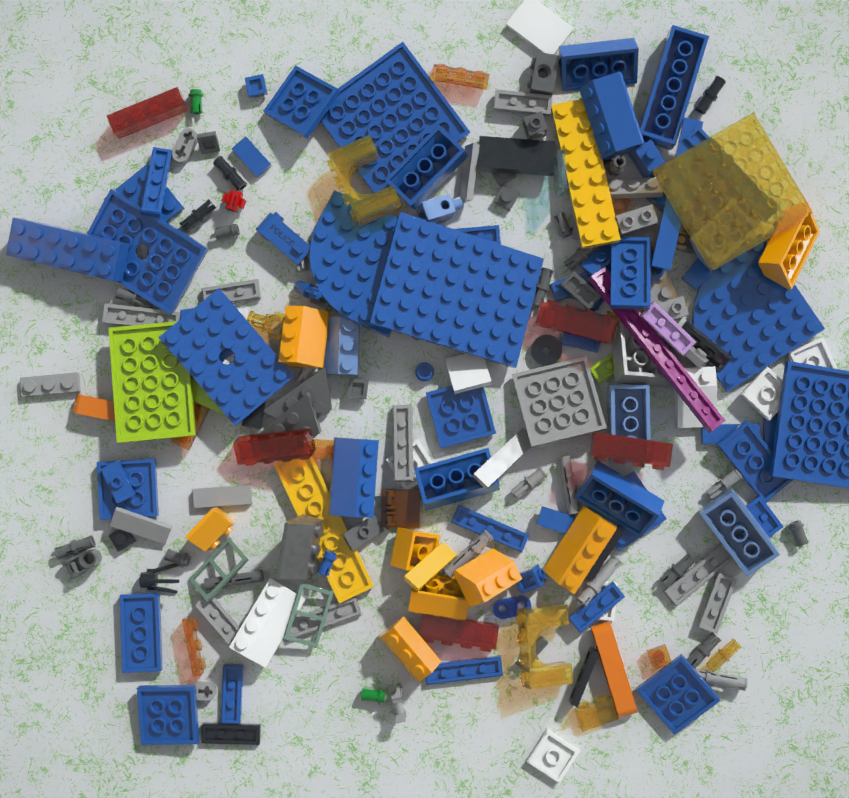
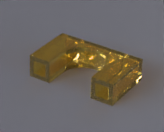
M370 135L328 153L330 159L327 161L331 172H336L337 177L334 179L338 188L342 187L345 192L342 194L345 204H350L352 208L349 212L353 222L358 221L359 226H363L402 208L393 185L373 194L358 193L350 185L351 177L356 169L379 159L378 151Z
M557 603L517 608L516 622L519 630L517 641L520 645L518 658L521 664L520 681L522 687L538 689L573 684L572 664L563 661L543 664L538 659L535 650L536 640L544 629L569 625L568 605Z

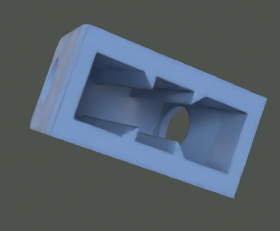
M447 194L421 202L416 212L419 218L438 224L451 219L456 210L463 208V202L460 197L451 199V196Z

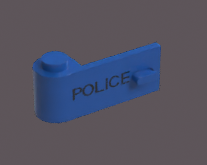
M270 212L255 230L299 265L310 252V245L282 222L284 218L277 212L274 214Z

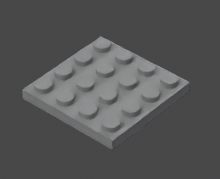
M586 356L512 374L531 448L607 430Z

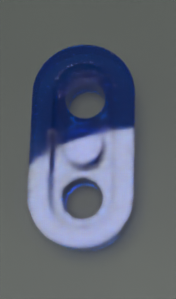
M524 595L498 599L493 604V613L500 619L526 615L531 610V602ZM520 601L525 604L523 608L517 606ZM504 605L506 607L505 611H499V606Z

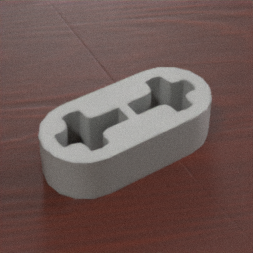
M184 129L172 150V157L179 164L187 163L198 143L197 133L193 129ZM192 134L194 139L189 140L187 143L185 136ZM183 149H184V154H185L186 156H185V157H181V158L179 159V156L177 155V153H178V152L181 153V152L183 151Z
M186 680L181 684L196 685L197 700L209 701L217 693V687L212 682ZM207 686L212 691L208 696H206V692H200V690H204Z

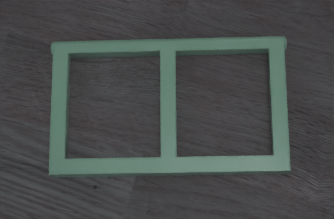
M229 537L189 578V581L203 598L209 602L249 560L232 541V538ZM230 544L242 560L226 575L214 559ZM211 563L223 580L207 595L195 579Z
M300 583L284 639L317 648L334 591ZM303 588L329 595L322 616L297 610ZM295 614L321 621L314 642L289 636Z

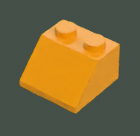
M220 507L212 508L185 538L205 552L209 549L213 551L220 544L218 540L223 535L226 537L234 529L232 525L235 522Z
M398 527L390 565L410 571L438 547L440 535Z

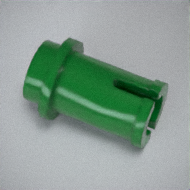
M191 89L188 94L191 105L190 113L202 114L203 93H201L200 89Z
M363 688L361 701L378 702L380 705V703L385 701L386 692L382 691V689L377 691Z

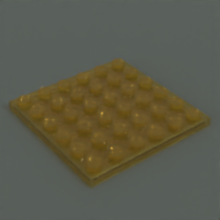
M754 112L652 171L711 272L813 213Z

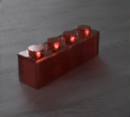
M176 87L109 114L107 118L113 133L121 139L187 112L189 109L181 91Z
M553 300L541 302L535 322L537 326L612 345L618 325L617 320H614V316L603 314V317L595 315V311L584 309V312L577 310V307L568 304L565 307L559 306V303Z
M311 428L239 436L233 442L238 465L245 464L246 466L260 462L270 464L279 460L281 462H288L298 458L300 460H307L316 450Z
M592 432L589 456H594L596 461L605 462L606 458L613 459V463L625 465V461L633 462L632 466L644 467L645 464L652 465V469L664 470V467H670L673 444Z
M422 613L419 635L425 642L433 643L434 640H438L443 645L452 646L453 643L461 644L460 647L472 649V646L480 647L479 650L491 652V649L496 650L499 624L472 619L455 620Z

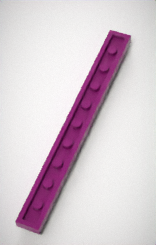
M604 267L588 280L610 307L611 274ZM612 309L707 432H712L725 422L722 415L655 330L639 316L641 314L638 309Z

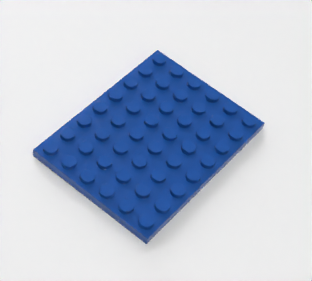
M400 212L369 324L516 368L537 289L536 283L539 281L544 259Z

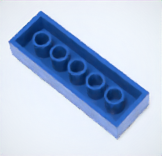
M672 25L639 125L644 142L652 140L655 146L672 150L676 145L709 39L708 35Z
M13 217L6 255L109 281H123L129 243L25 218Z

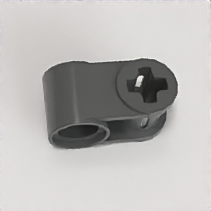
M91 549L61 564L66 567L70 575L69 579L73 580L100 564L102 555L98 550ZM88 554H91L93 556V563H90L88 561Z

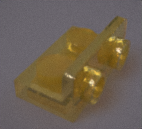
M601 695L596 697V700L593 702L583 701L579 703L578 708H574L582 732L618 720L611 696Z

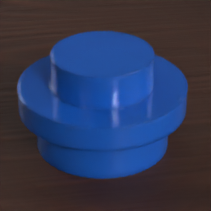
M426 362L420 363L415 370L416 377L423 382L431 380L434 376L433 366Z

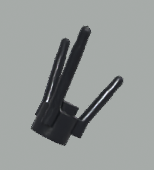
M173 563L155 569H147V572L140 574V587L147 588V590L177 594V590L157 585L158 583H179L178 579H158V575L154 573L180 565Z

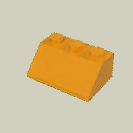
M286 306L278 362L285 364L287 367L323 368L330 313L306 306Z
M494 548L453 571L469 607L488 601L522 579L514 561Z
M437 574L418 592L413 588L411 589L408 611L418 614H430L436 617H448L455 620H466L469 605L455 576L451 578L448 575Z
M404 616L378 635L379 639L417 682L430 675L441 662Z

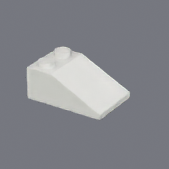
M716 367L685 368L716 408ZM674 390L677 429L703 427Z

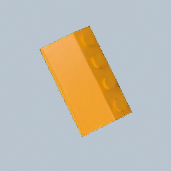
M787 205L758 262L764 276L789 290H792L820 233L809 206Z
M583 506L543 568L544 572L559 585L575 594L616 531L617 526L586 506Z

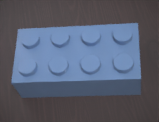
M650 385L608 386L609 463H651Z
M732 487L700 509V515L747 577L780 556L778 548Z

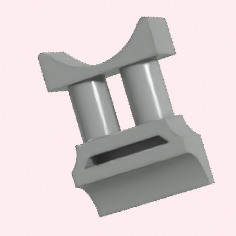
M400 683L397 684L396 690L391 694L392 703L396 711V723L406 722L407 717L402 703L403 687L400 686Z

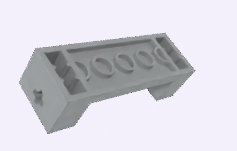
M653 204L616 215L620 237H651L652 256L657 240L655 226L659 222ZM651 268V274L653 275L656 274V270ZM665 271L660 279L651 281V303L655 301L673 320L683 318L689 314L684 297L677 296L669 271Z

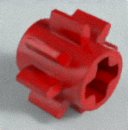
M231 189L228 194H223L221 200L225 204V209L238 213L239 208L244 209L246 200L242 198L243 193Z

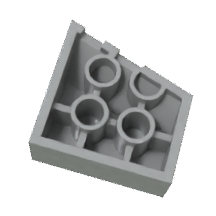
M619 321L612 346L615 383L669 387L671 384L624 324ZM661 338L662 341L666 344V346L676 357L675 349L671 345H669L663 338Z

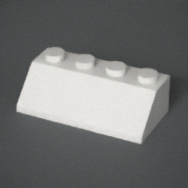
M270 578L229 647L266 668L284 638L297 594ZM300 598L297 610L301 609L306 600L305 598Z

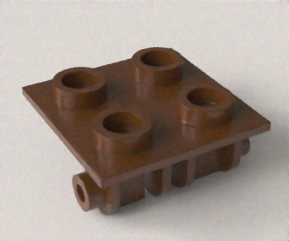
M381 489V526L386 527V529L398 527L420 528V489Z

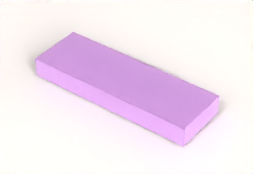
M655 301L651 303L650 310H644L639 315L681 356L696 343Z

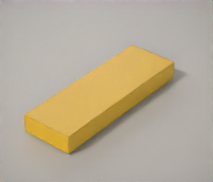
M442 542L411 569L403 579L418 592L452 562L457 554Z

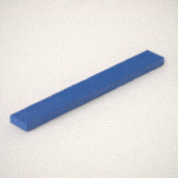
M684 117L651 262V267L666 271L671 270L697 153L684 138L697 126L702 129L703 121ZM698 133L697 137H696L695 140H694V143H695L697 146H698L699 140H700V134H699V133Z

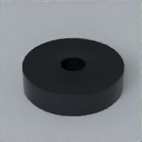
M542 335L533 342L531 354L537 363L545 366L552 365L561 357L562 346L556 337ZM544 347H548L550 349V352L548 354L543 352Z

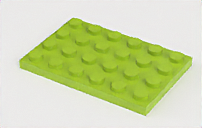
M178 321L108 328L116 439L118 444L196 436L191 375L159 339L160 335Z

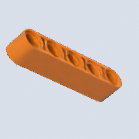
M76 394L73 413L115 421L114 401Z
M610 622L591 626V632L599 652L601 665L618 718L637 713L636 704Z

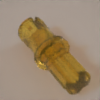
M732 639L725 647L718 649V653L706 663V666L709 670L715 672L726 661L729 662V658L742 647L738 642L736 643L735 639Z

